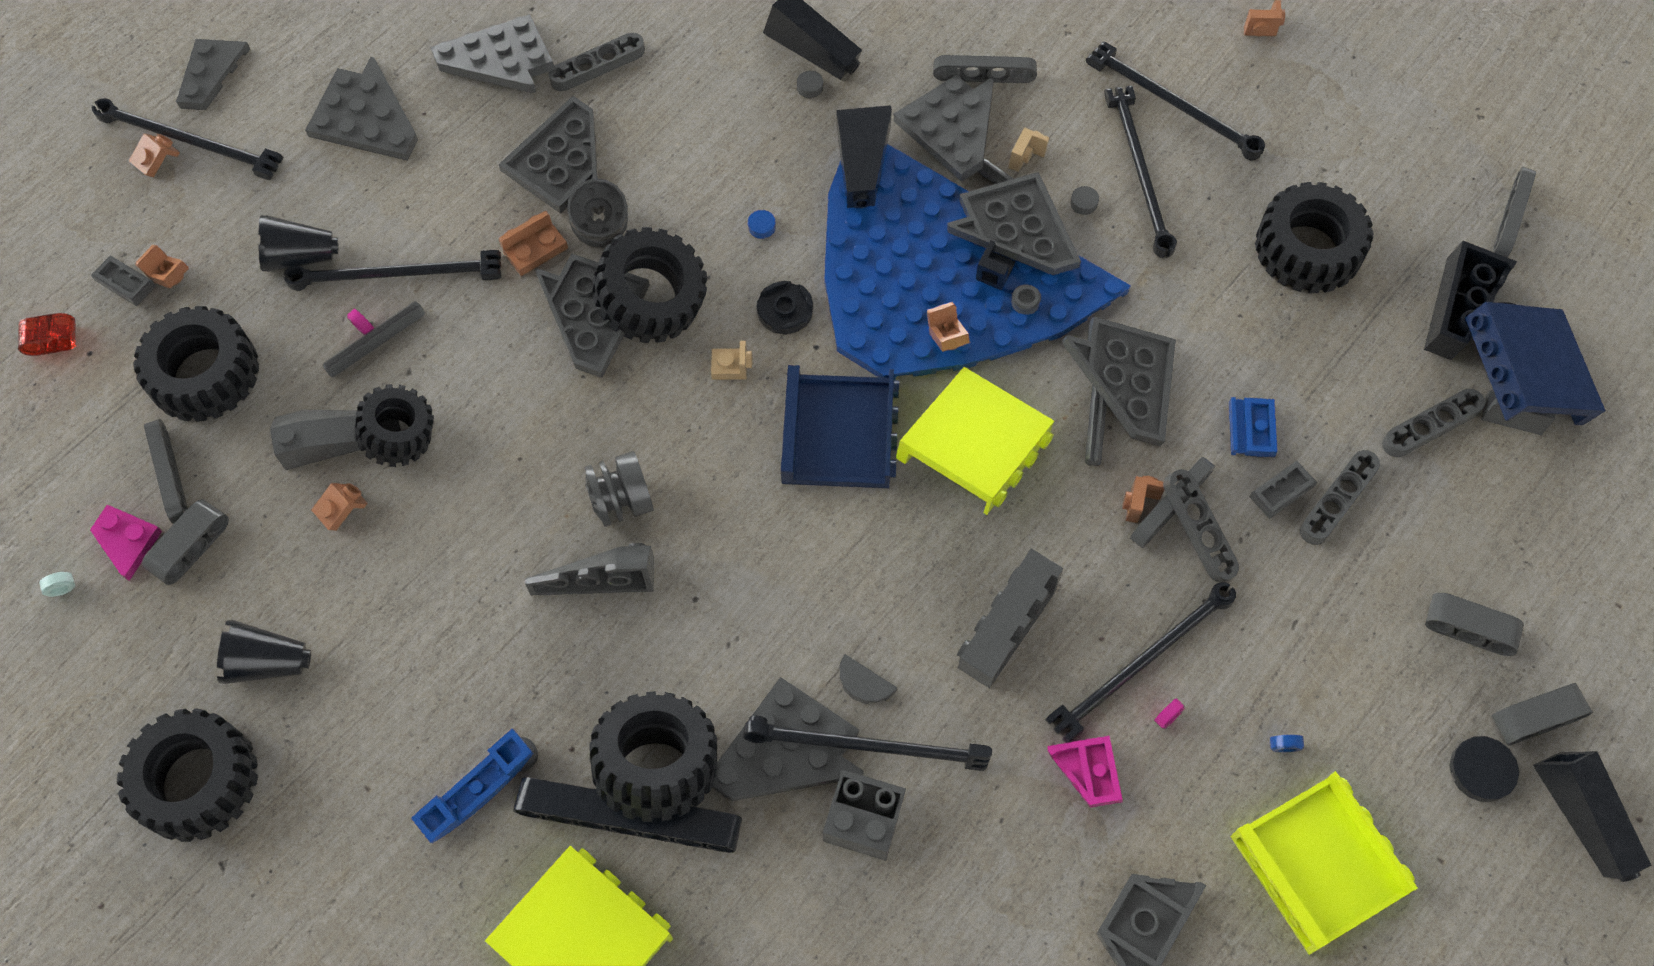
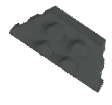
M1131 874L1096 933L1116 966H1161L1207 885L1201 882L1186 883L1169 878L1154 879L1146 875Z

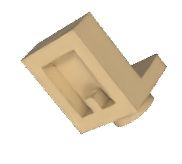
M1024 128L1011 152L1008 168L1019 172L1023 162L1028 164L1032 153L1044 157L1049 137L1038 131Z
M740 341V348L712 349V380L747 379V368H752V351H747L746 341Z

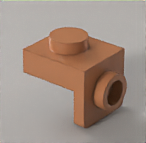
M1274 0L1271 10L1250 9L1244 25V35L1276 36L1279 26H1283L1285 22V9H1281V0Z
M144 133L129 162L146 176L154 177L166 155L178 157L180 152L172 146L173 142L169 138L161 134L152 136Z
M151 245L135 263L155 284L170 289L182 281L184 273L189 269L182 260L167 256L157 245Z
M953 302L927 310L930 335L942 352L970 343L969 333L958 320L956 306Z
M1152 476L1135 477L1131 492L1126 491L1122 509L1127 510L1126 521L1138 523L1143 512L1145 497L1161 499L1164 492L1163 481H1158L1157 478Z
M331 483L311 511L328 530L337 531L353 508L364 509L368 503L361 496V491L353 484Z

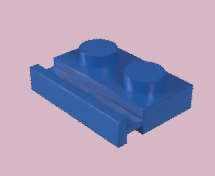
M1231 397L1229 401L1231 455L1239 453L1245 456L1275 457L1277 454L1275 400L1263 398H1244V400Z

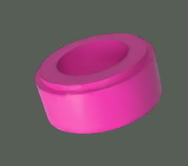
M355 308L347 314V319L363 335L374 329L371 323Z
M1177 698L1174 699L1161 711L1154 721L1162 729H1166L1185 710V705Z

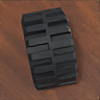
M392 384L386 385L385 389L376 387L373 389V394L366 393L363 396V401H360L357 406L355 440L358 441L360 451L366 450L365 456L370 460L376 458L377 464L383 465L384 462H388L389 467H396V463L401 462L402 466L409 464L410 459L415 462L420 459V453L425 454L428 450L434 415H432L431 405H426L427 399L423 395L418 397V391L413 388L408 391L405 390L406 386L399 385V388H393ZM395 419L406 423L409 428L400 432H392L382 428L379 423Z

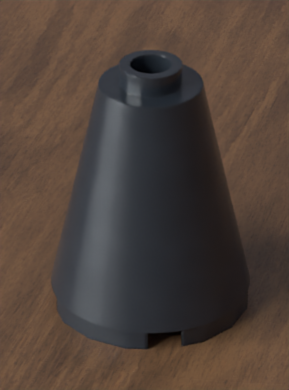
M260 215L258 230L260 245L258 244L260 269L262 271L270 272L286 269L294 265L302 266L333 260V254H338V237H333L332 231L269 215Z
M236 620L226 621L225 625L229 626L230 630L229 632L222 631L217 657V668L223 669L224 676H217L220 684L300 675L303 672V668L309 669L311 650L306 649V643Z

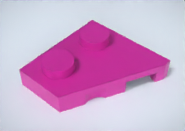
M106 505L90 528V531L118 572L129 581L142 563L144 556L162 533L158 526L110 505Z
M1110 736L1047 746L1051 758L1090 808L1123 802Z

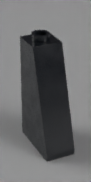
M777 0L772 5L763 31L766 36L840 80L847 73L852 75L859 67L861 62L858 59L862 49L804 0Z
M891 105L836 110V127L847 208L861 209L875 206L891 130Z
M1598 751L1559 752L1533 765L1603 877L1620 879L1621 882H1627L1640 877V871L1652 866Z

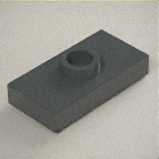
M111 255L91 274L96 282L135 306L156 286L152 280Z
M1295 461L1251 492L1249 497L1271 519L1313 489L1317 481L1298 461Z

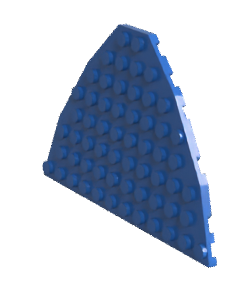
M887 144L875 206L861 209L847 208L841 161L828 192L824 283L837 352L880 378H889L890 369H894V380H896L897 376L912 374L913 377L936 374V371L953 369V371L962 370L963 367L968 369L976 366L978 362L987 359L992 361L1031 348L1032 344L1047 339L1052 341L1061 338L1087 321L1088 317L1095 312L1110 306L1111 302L1118 297L1127 295L1131 285L1079 256L1081 260L1080 268L1056 275L1048 274L1014 260L1015 266L1002 290L977 281V266L986 248L952 235L947 231V223L966 218L959 198L960 194L969 191ZM1020 285H1032L1041 294L1040 306L1032 314H1020L1012 307V293ZM953 302L956 306L958 320L969 333L970 343L942 352L930 335L927 310Z

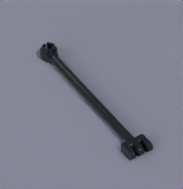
M1101 42L1098 48L1086 58V63L1099 72L1107 65L1236 143L1245 159L1253 161L1260 158L1261 154H1263L1265 142L1261 137L1241 134L1116 59L1117 48L1107 42Z
M1133 86L1125 87L1126 95H1124L1122 87L1115 88V96H1113L1111 88L1105 89L1104 94L1108 108L1118 107L1156 234L1153 251L1159 258L1170 257L1175 252L1177 240L1165 228L1129 109V105H1134L1136 100Z
M107 98L94 102L99 110L92 106L94 115L101 122L111 123L118 120L253 165L252 171L255 176L271 180L273 177L271 171L276 172L279 167L277 163H281L284 159L280 153L266 148L261 156L119 110Z
M499 250L480 251V260L320 271H310V269L294 265L285 270V277L283 278L287 286L296 291L304 290L307 285H312V282L480 271L482 281L498 280L501 278V270H499L501 269V252Z
M1226 582L1215 584L1207 601L1073 710L1069 712L1062 704L1045 719L1046 722L1050 725L1060 718L1062 722L1054 728V731L1060 734L1066 728H1069L1071 731L1062 740L1065 743L1071 742L1084 730V727L1079 723L1082 718L1213 611L1229 608L1236 598L1235 589L1231 588L1229 590V597H1223L1220 595L1219 590L1227 591L1230 584Z
M757 715L749 717V720L744 725L743 738L752 743L776 740L964 762L965 769L978 771L987 769L993 752L990 746L970 743L967 750L778 728L768 724V720L765 717Z

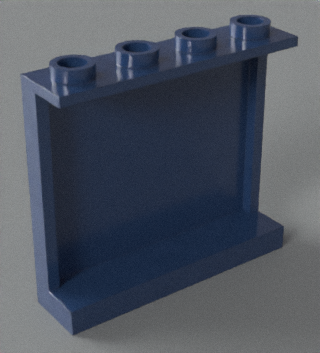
M1485 302L1465 317L1505 421H1510L1522 412L1571 415L1574 425H1584L1606 411L1563 309Z
M788 365L781 459L782 484L889 489L890 478H896L897 460H891V451H897V433H892V424H898V407L893 406V398H899V381L894 380V369L889 370V378L805 375L800 374V365Z

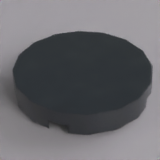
M791 281L774 282L764 288L756 305L759 321L763 326L774 333L785 335L796 333L806 327L812 319L814 309L813 300L808 290L800 284H791Z
M1473 736L1460 743L1453 751L1449 764L1450 772L1453 773L1454 782L1458 789L1469 798L1480 802L1500 800L1509 795L1518 783L1520 772L1515 756L1499 740L1487 736Z

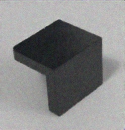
M991 239L978 263L976 280L1002 290L1015 266V261L995 253L997 241Z

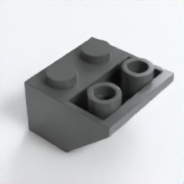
M842 769L822 832L823 842L886 861L906 788Z

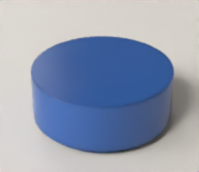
M757 210L749 216L748 230L752 236L764 239L770 237L775 232L776 222L771 212Z
M1302 735L1270 737V747L1273 752L1302 751L1304 749V738Z

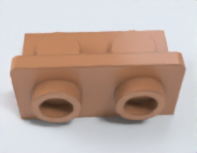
M547 211L532 216L528 221L515 229L508 230L499 238L504 255L520 276L525 275L568 249L566 240L552 224Z

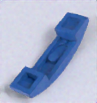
M513 728L487 750L490 754L442 797L436 795L411 817L430 843L441 839L480 810L516 776L534 754Z

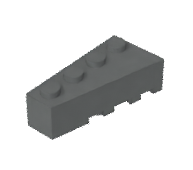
M1031 548L1020 566L1016 567L1011 574L1003 592L1000 591L991 604L992 609L987 616L983 615L974 629L976 634L972 640H965L957 653V656L960 657L958 669L990 689L1055 594L1063 568Z

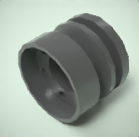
M594 178L583 181L574 188L568 199L567 212L572 231L581 242L591 247L602 248L611 244L612 240L619 234H624L628 223V205L625 195L617 185L608 180ZM596 213L597 215L603 213L604 220L602 221L598 218L596 221H594L593 214Z
M634 451L616 456V471L611 473L604 461L599 462L603 474L599 477L595 476L592 465L584 467L586 471L585 485L594 512L603 522L604 527L612 525L608 512L615 510L618 521L622 522V507L627 505L635 517L654 511L650 494Z

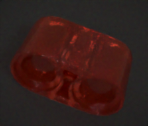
M54 313L22 319L18 323V350L24 355L39 356L71 350L76 346V320L72 315Z

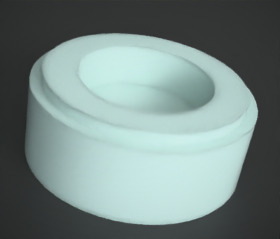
M69 572L53 573L42 578L39 582L42 594L48 597L64 595L75 587L73 576Z

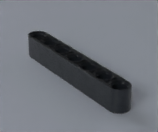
M529 777L521 778L513 812L526 817L726 853L736 852L742 818L738 815L690 806V812L679 816L678 813L672 815L671 820L662 821L661 818H652V822H644L642 817L637 816L634 819L623 816L621 809L615 812L608 807L607 800H602L596 789Z

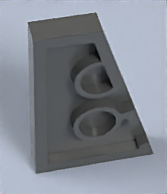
M196 39L176 100L179 108L206 110L222 89V81L229 72L233 73L238 67L236 62L241 55L246 56L249 52L250 47L248 43Z

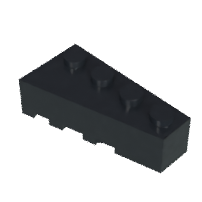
M1462 241L1447 257L1424 350L1452 360L1472 338L1465 317L1485 302H1493L1495 300L1496 294L1504 285L1508 274L1514 268L1517 261Z

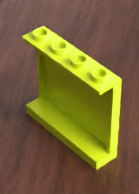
M963 367L900 440L896 459L906 464L912 456L986 501L983 513L988 515L994 506L999 508L1008 495L1007 489L1010 486L1013 488L1017 486L1024 474L1022 470L1025 467L1029 469L1032 467L1039 455L1038 450L1040 448L1045 450L1054 436L1051 433L1054 420L966 367Z
M1336 771L1322 782L1261 818L1238 828L1230 836L1309 955L1418 889L1410 869L1399 862L1393 853L1394 848L1391 842L1384 835H1380L1373 825V818L1370 812L1365 807L1359 805L1353 796L1350 784L1344 778H1340Z
M569 846L487 937L485 942L511 966H646L666 941L670 943L673 938L668 932L671 925L657 913L651 917L645 912L643 907L646 903L634 892L630 891L626 895L620 890L618 886L621 884V881L609 870L606 869L602 874L593 865L597 862L596 859L585 849L581 848L577 852L572 846Z

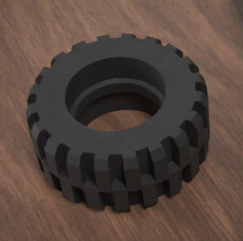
M1304 182L1300 184V187L1292 185L1274 196L1263 215L1255 242L1256 251L1259 253L1258 259L1262 266H1267L1265 271L1271 277L1276 276L1278 283L1283 286L1288 284L1293 287L1292 290L1301 292L1303 289L1308 290V293H1319L1320 290L1327 293L1334 291L1336 286L1340 288L1348 284L1349 280L1353 279L1364 262L1371 248L1374 235L1371 228L1373 225L1369 215L1365 216L1367 210L1362 203L1358 204L1356 202L1355 196L1350 192L1348 195L1342 192L1343 188L1336 185L1332 188L1323 182H1318L1317 185H1312V182ZM1300 226L1319 229L1333 240L1336 247L1332 249L1309 247L1298 240L1291 229Z
M642 227L641 232H637L635 228L627 230L625 236L619 234L612 240L611 244L605 247L599 259L592 282V291L595 293L593 296L594 304L596 307H601L599 315L604 321L610 320L611 324L609 327L615 332L618 330L625 333L624 337L630 340L634 336L640 338L642 343H649L650 339H655L656 343L665 342L668 336L671 339L676 338L681 334L682 330H687L692 324L706 296L707 287L705 284L708 279L707 272L702 270L704 263L701 257L694 256L696 250L690 244L685 245L682 243L683 238L676 234L674 237L668 235V230L659 228L657 232L652 231V227ZM640 268L654 270L669 281L674 290L675 297L659 303L643 300L630 290L626 284L624 274Z
M195 306V309L192 310L189 307L180 308L177 313L169 312L163 315L165 317L160 322L155 321L150 325L151 330L148 333L144 332L139 340L141 346L136 347L134 357L137 360H134L133 363L134 372L137 374L136 379L140 386L165 414L171 417L177 416L179 420L191 421L192 418L196 422L207 421V417L212 416L215 419L223 416L222 412L228 409L230 411L238 407L236 403L240 400L244 401L250 394L248 389L249 387L253 388L257 380L254 374L259 372L258 354L240 324L231 315L224 314L222 310L216 308L208 310L206 306ZM202 350H219L213 365L202 374L186 379L175 378L179 366L190 355Z
M656 691L646 692L645 696L640 697L638 694L627 697L628 701L623 703L620 700L611 706V712H604L598 719L599 724L594 726L591 733V742L589 743L592 780L600 798L604 801L607 800V806L613 811L618 812L621 809L624 817L634 819L635 816L642 817L644 822H652V818H661L662 821L671 820L674 814L678 813L679 816L690 812L691 805L694 807L698 806L704 800V794H708L711 791L717 774V735L714 733L712 721L706 718V713L697 705L693 708L692 701L684 697L677 699L675 694L665 692L664 695H656ZM655 743L669 745L683 754L673 764L658 769L641 768L625 759L636 748Z
M195 708L192 710V713L187 709H179L174 711V716L172 717L167 713L157 717V723L152 726L147 723L140 729L142 734L137 740L132 738L128 743L127 747L130 750L127 755L123 754L119 762V765L123 767V772H118L117 785L124 789L119 790L118 795L121 803L126 805V812L133 819L137 820L139 824L169 840L176 838L181 842H191L194 836L203 840L211 837V831L214 829L222 832L228 828L229 824L227 822L232 817L238 819L242 815L243 811L240 808L244 802L250 803L254 795L250 792V787L257 785L258 775L252 769H256L258 763L257 757L251 753L253 747L250 742L224 718L215 713L209 714L203 709ZM197 749H210L213 755V770L205 786L197 794L186 800L168 802L165 797L164 783L171 766L188 752Z

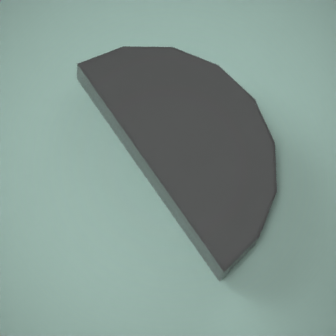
M844 654L840 663V680L844 691L852 699L869 704V702L886 701L897 692L896 686Z

